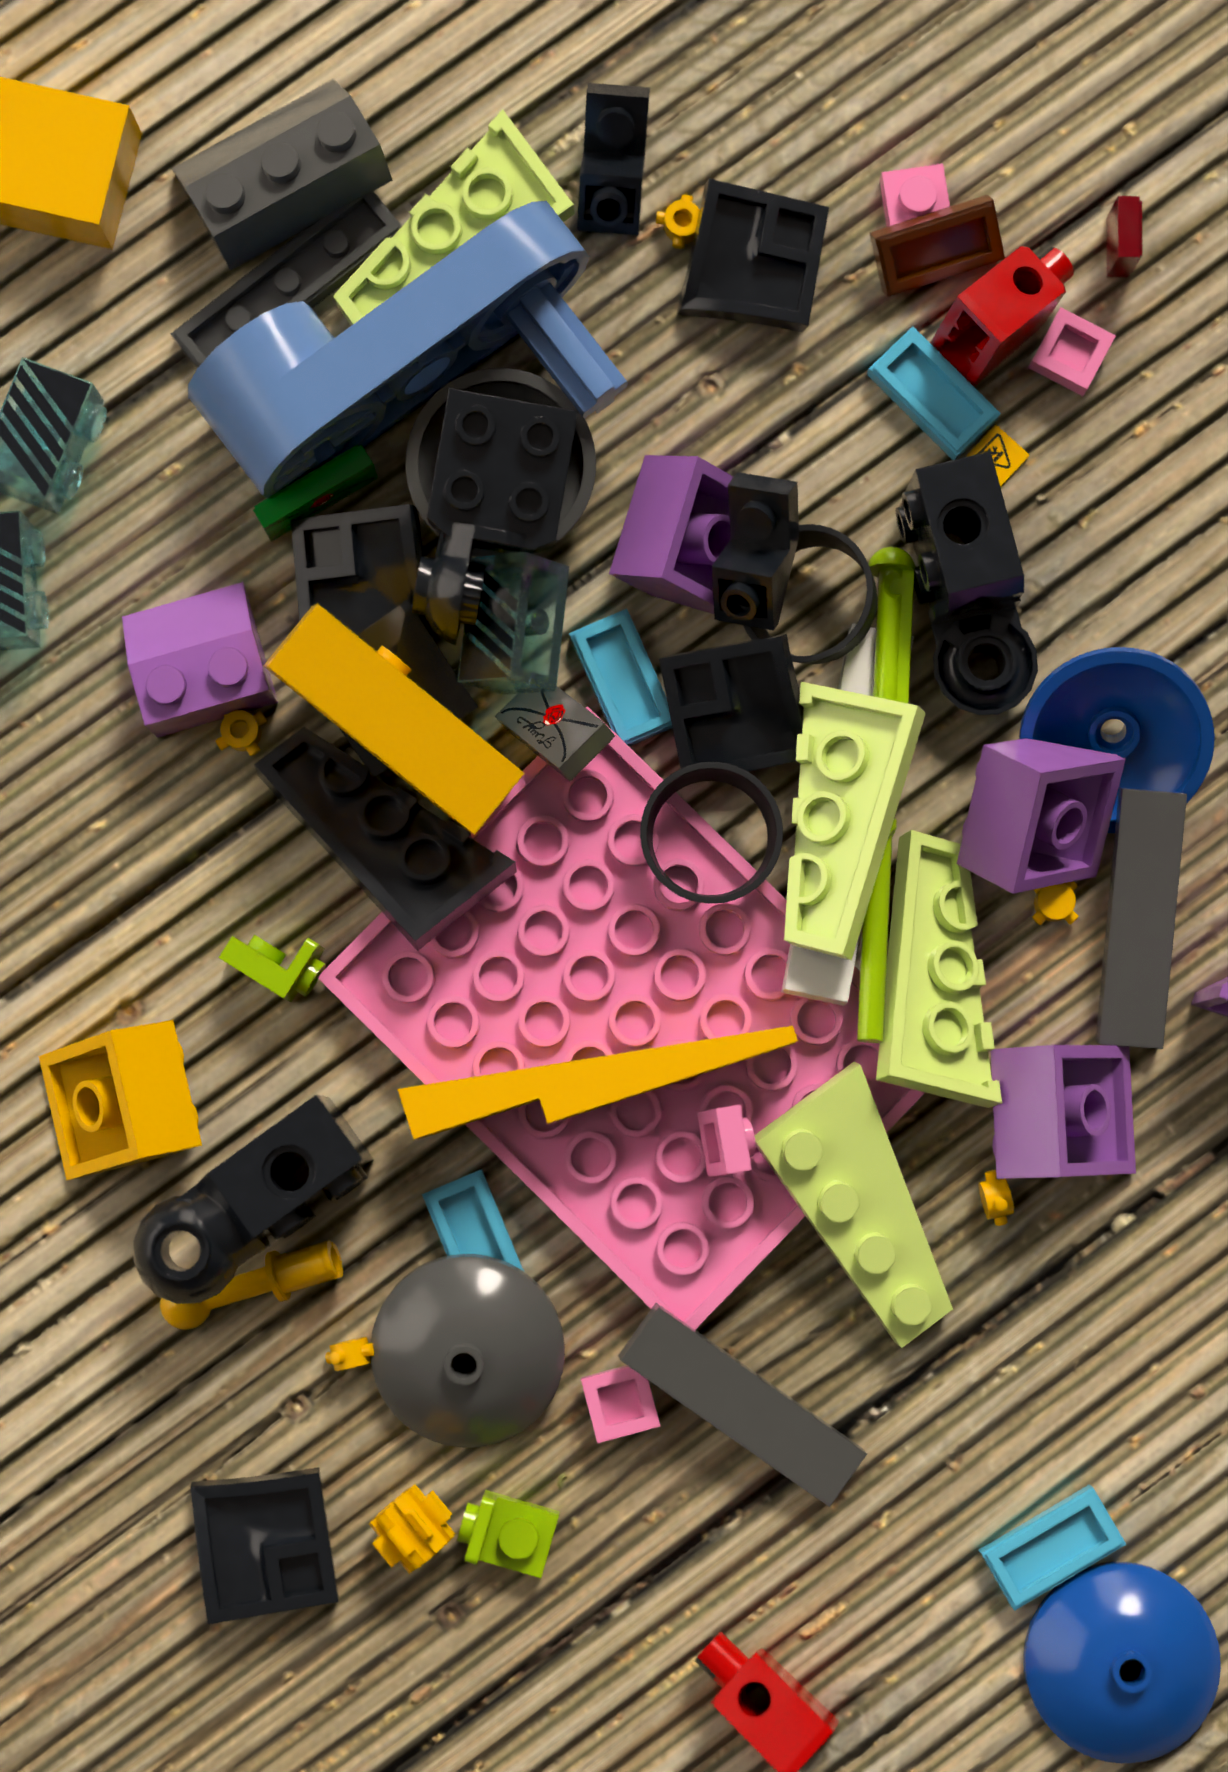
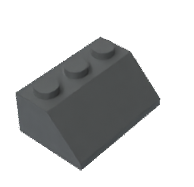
M334 79L172 168L230 271L314 225L321 218L393 181L379 141L351 95Z

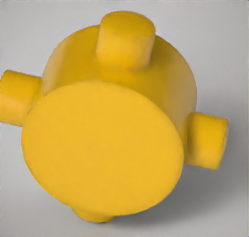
M684 194L681 195L680 200L671 203L665 212H657L655 222L656 224L664 225L667 237L673 241V248L684 249L685 244L694 240L700 209L693 203L692 196Z
M243 710L232 711L224 715L220 726L221 737L216 739L215 742L222 751L230 746L236 751H247L250 756H254L261 750L258 746L261 738L260 726L267 722L261 711L254 715Z
M1072 881L1034 889L1033 891L1036 892L1034 898L1036 913L1032 916V919L1039 925H1042L1045 921L1056 922L1062 919L1070 925L1074 923L1079 917L1073 911L1076 905V897L1073 891L1078 887L1077 884Z
M990 1170L984 1173L986 1181L978 1183L980 1198L987 1219H994L996 1226H1003L1008 1223L1007 1215L1014 1214L1013 1200L1007 1180L997 1179L996 1170Z
M367 1336L329 1345L330 1352L326 1353L325 1359L329 1365L333 1364L334 1371L371 1363L370 1356H374L373 1344L368 1343Z

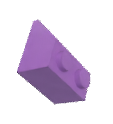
M645 455L609 574L651 596L714 614L712 565L730 541L728 484L733 476L698 456Z
M243 582L122 617L127 664L144 725L157 738L224 719V715L232 711L243 710L248 712L278 703L270 672L263 667L267 661Z
M1028 738L983 745L981 758L976 767V780L968 816L962 829L963 838L957 864L1012 894L1096 877L1126 759L1116 754Z
M1044 1045L999 1048L990 1051L992 1081L999 1080L1002 1104L993 1107V1153L996 1158L997 1179L1136 1174L1129 1046Z

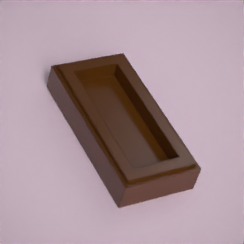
M988 195L869 233L881 288L888 297L1005 259L994 200Z

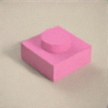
M943 164L887 171L881 174L880 187L887 227L950 207Z
M1060 307L1028 368L1084 396L1116 335Z
M741 1105L698 1112L697 1116L708 1177L752 1170L750 1157L755 1153V1135L749 1119L743 1118Z
M628 1365L581 1377L597 1443L660 1427L649 1380Z

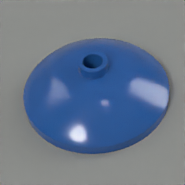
M1110 647L1086 652L1063 663L1052 671L1037 687L1030 698L1022 717L1019 739L1028 738L1116 754L1126 759L1119 788L1186 793V804L1196 794L1209 771L1215 742L1214 724L1210 709L1204 695L1193 679L1182 668L1158 654L1128 647ZM1110 719H1118L1124 723L1122 730L1114 735L1103 733L1101 727ZM1119 788L1107 833H1115Z
M1107 1562L1089 1566L1054 1587L1045 1596L1032 1617L1025 1639L1023 1654L1024 1674L1030 1697L1048 1727L1063 1742L1078 1752L1094 1759L1112 1763L1145 1762L1163 1756L1182 1745L1199 1729L1206 1719L1217 1695L1220 1681L1221 1661L1219 1644L1210 1618L1202 1605L1183 1585L1172 1577L1152 1567L1131 1562ZM1130 1659L1138 1660L1141 1664L1139 1676L1133 1681L1121 1680V1665Z

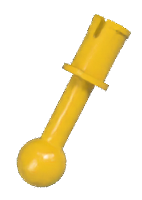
M330 1240L284 1254L273 1250L266 1253L265 1267L235 1275L218 1295L201 1303L176 1304L161 1298L160 1310L164 1319L171 1326L177 1329L189 1330L200 1326L208 1318L212 1309L268 1292H273L278 1301L284 1302L290 1299L291 1292L342 1278L343 1265L341 1256L335 1243Z

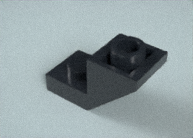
M588 83L584 148L579 183L577 231L639 236L650 87Z
M737 472L728 484L730 541L712 565L714 620L774 631L779 624L799 539L798 482Z

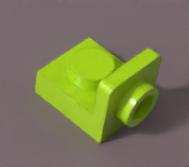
M255 934L248 945L232 936L218 957L289 1002L293 1001L298 992L306 997L319 979L317 977L326 967V964L319 960L325 948L310 938L306 939L287 970L280 966L286 954Z
M485 1490L480 1506L467 1503L457 1541L469 1545L464 1561L477 1565L478 1560L541 1578L560 1511Z

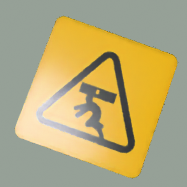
M997 425L966 455L968 457L991 451L1000 487L1029 457V454Z

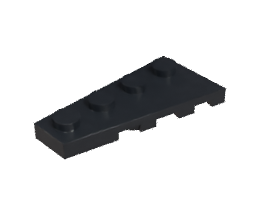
M305 727L301 728L254 764L260 779L417 951L517 872L514 860L498 850L494 853L473 840L470 832L451 820L445 822L420 806L417 798L398 786L396 789L390 787L370 774L368 767Z

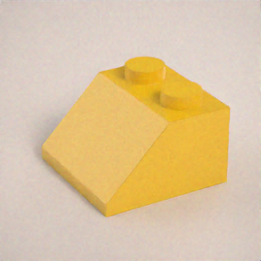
M173 1020L109 1030L39 1056L66 1181L166 1157L202 1146L198 1129V1113L192 1103L184 1068V1053L178 1041Z

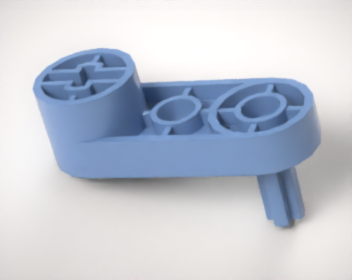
M536 201L510 211L484 228L335 338L313 309L303 301L286 303L261 314L234 332L203 361L188 384V398L264 497L269 498L358 444L360 446L362 444L365 447L432 398L445 385L462 376L517 334L525 341L583 418L588 417L594 411L599 413L614 402V397L627 388L628 382L562 298L585 271L590 256L547 201Z

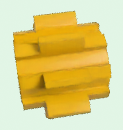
M414 1484L389 1503L370 1521L369 1525L378 1535L371 1544L391 1568L400 1562L410 1574L431 1559L455 1536V1532L446 1523L451 1518L452 1513L433 1490L425 1496Z

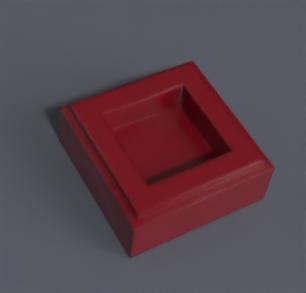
M1117 196L1106 217L1107 277L1128 278L1143 255L1142 200H1140V196Z

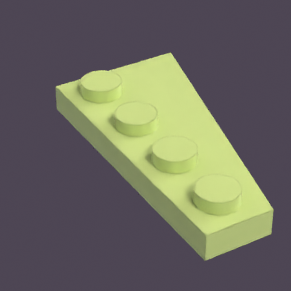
M503 109L489 123V131L473 149L467 148L451 165L452 172L430 196L425 194L409 212L411 217L392 238L386 237L333 295L336 305L351 326L477 233L514 209L531 202L547 201L563 222L575 215L572 201Z
M801 682L799 704L804 707L802 734H797L796 761L800 763L798 798H793L792 824L796 826L794 856L789 858L784 940L793 946L852 960L926 713L919 706Z
M910 830L900 836L898 841L886 968L883 1042L879 1043L876 1080L991 1108L1002 1104L999 1080L992 1081L988 1051L995 1049L991 1022H984L980 987L986 985L983 959L976 958L971 929L976 927L978 923L971 872L957 864L961 844Z
M852 1062L755 1135V1144L897 1345L903 1348L952 1311L953 1308L860 1064Z

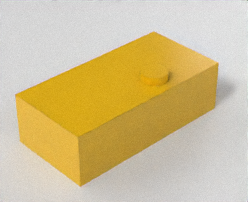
M0 77V225L113 250L142 137V132L130 105Z
M319 604L311 606L263 665V667L448 817L474 835L524 775L522 770L409 679L407 675L412 669L384 646H381L376 652Z

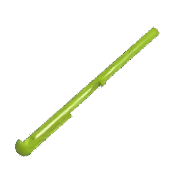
M885 547L874 553L868 562L872 575L878 577L873 696L909 704L915 563L905 550L898 547ZM897 819L893 821L862 924L857 1041L864 1043L883 1042L892 837L897 828Z

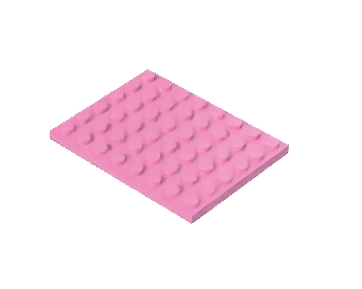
M588 706L586 707L587 710L597 716ZM610 729L615 735L613 740L571 781H568L537 756L523 770L524 775L475 835L471 833L472 839L494 853L498 850L516 862L517 872L418 951L381 912L317 978L424 1084L793 1026L798 1042L793 1045L552 1124L547 1123L540 1100L465 1124L651 1309L655 1303H658L696 1330L805 1217L757 1147H755L754 1155L750 1157L752 1170L708 1177L697 1113L741 1105L743 1118L749 1119L754 1135H756L852 1062H856L862 1067L887 1133L926 1092L876 1080L879 1043L857 1041L860 971L855 966L848 1003L844 1006L781 993L790 943L784 940L787 900L767 880L741 898L725 903L708 904L685 899L669 890L657 879L643 854L640 827L647 801L663 779ZM676 792L663 804L654 823L653 848L661 869L675 884L693 893L719 895L741 887L754 876L757 871Z

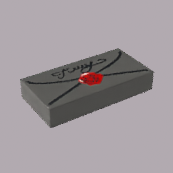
M538 673L495 715V718L508 732L568 781L573 780L615 737L602 720L541 673Z

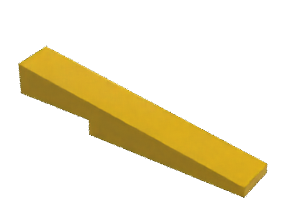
M787 1026L400 1088L398 1092L414 1140H420L539 1100L547 1123L552 1124L793 1045L798 1042L794 1027Z

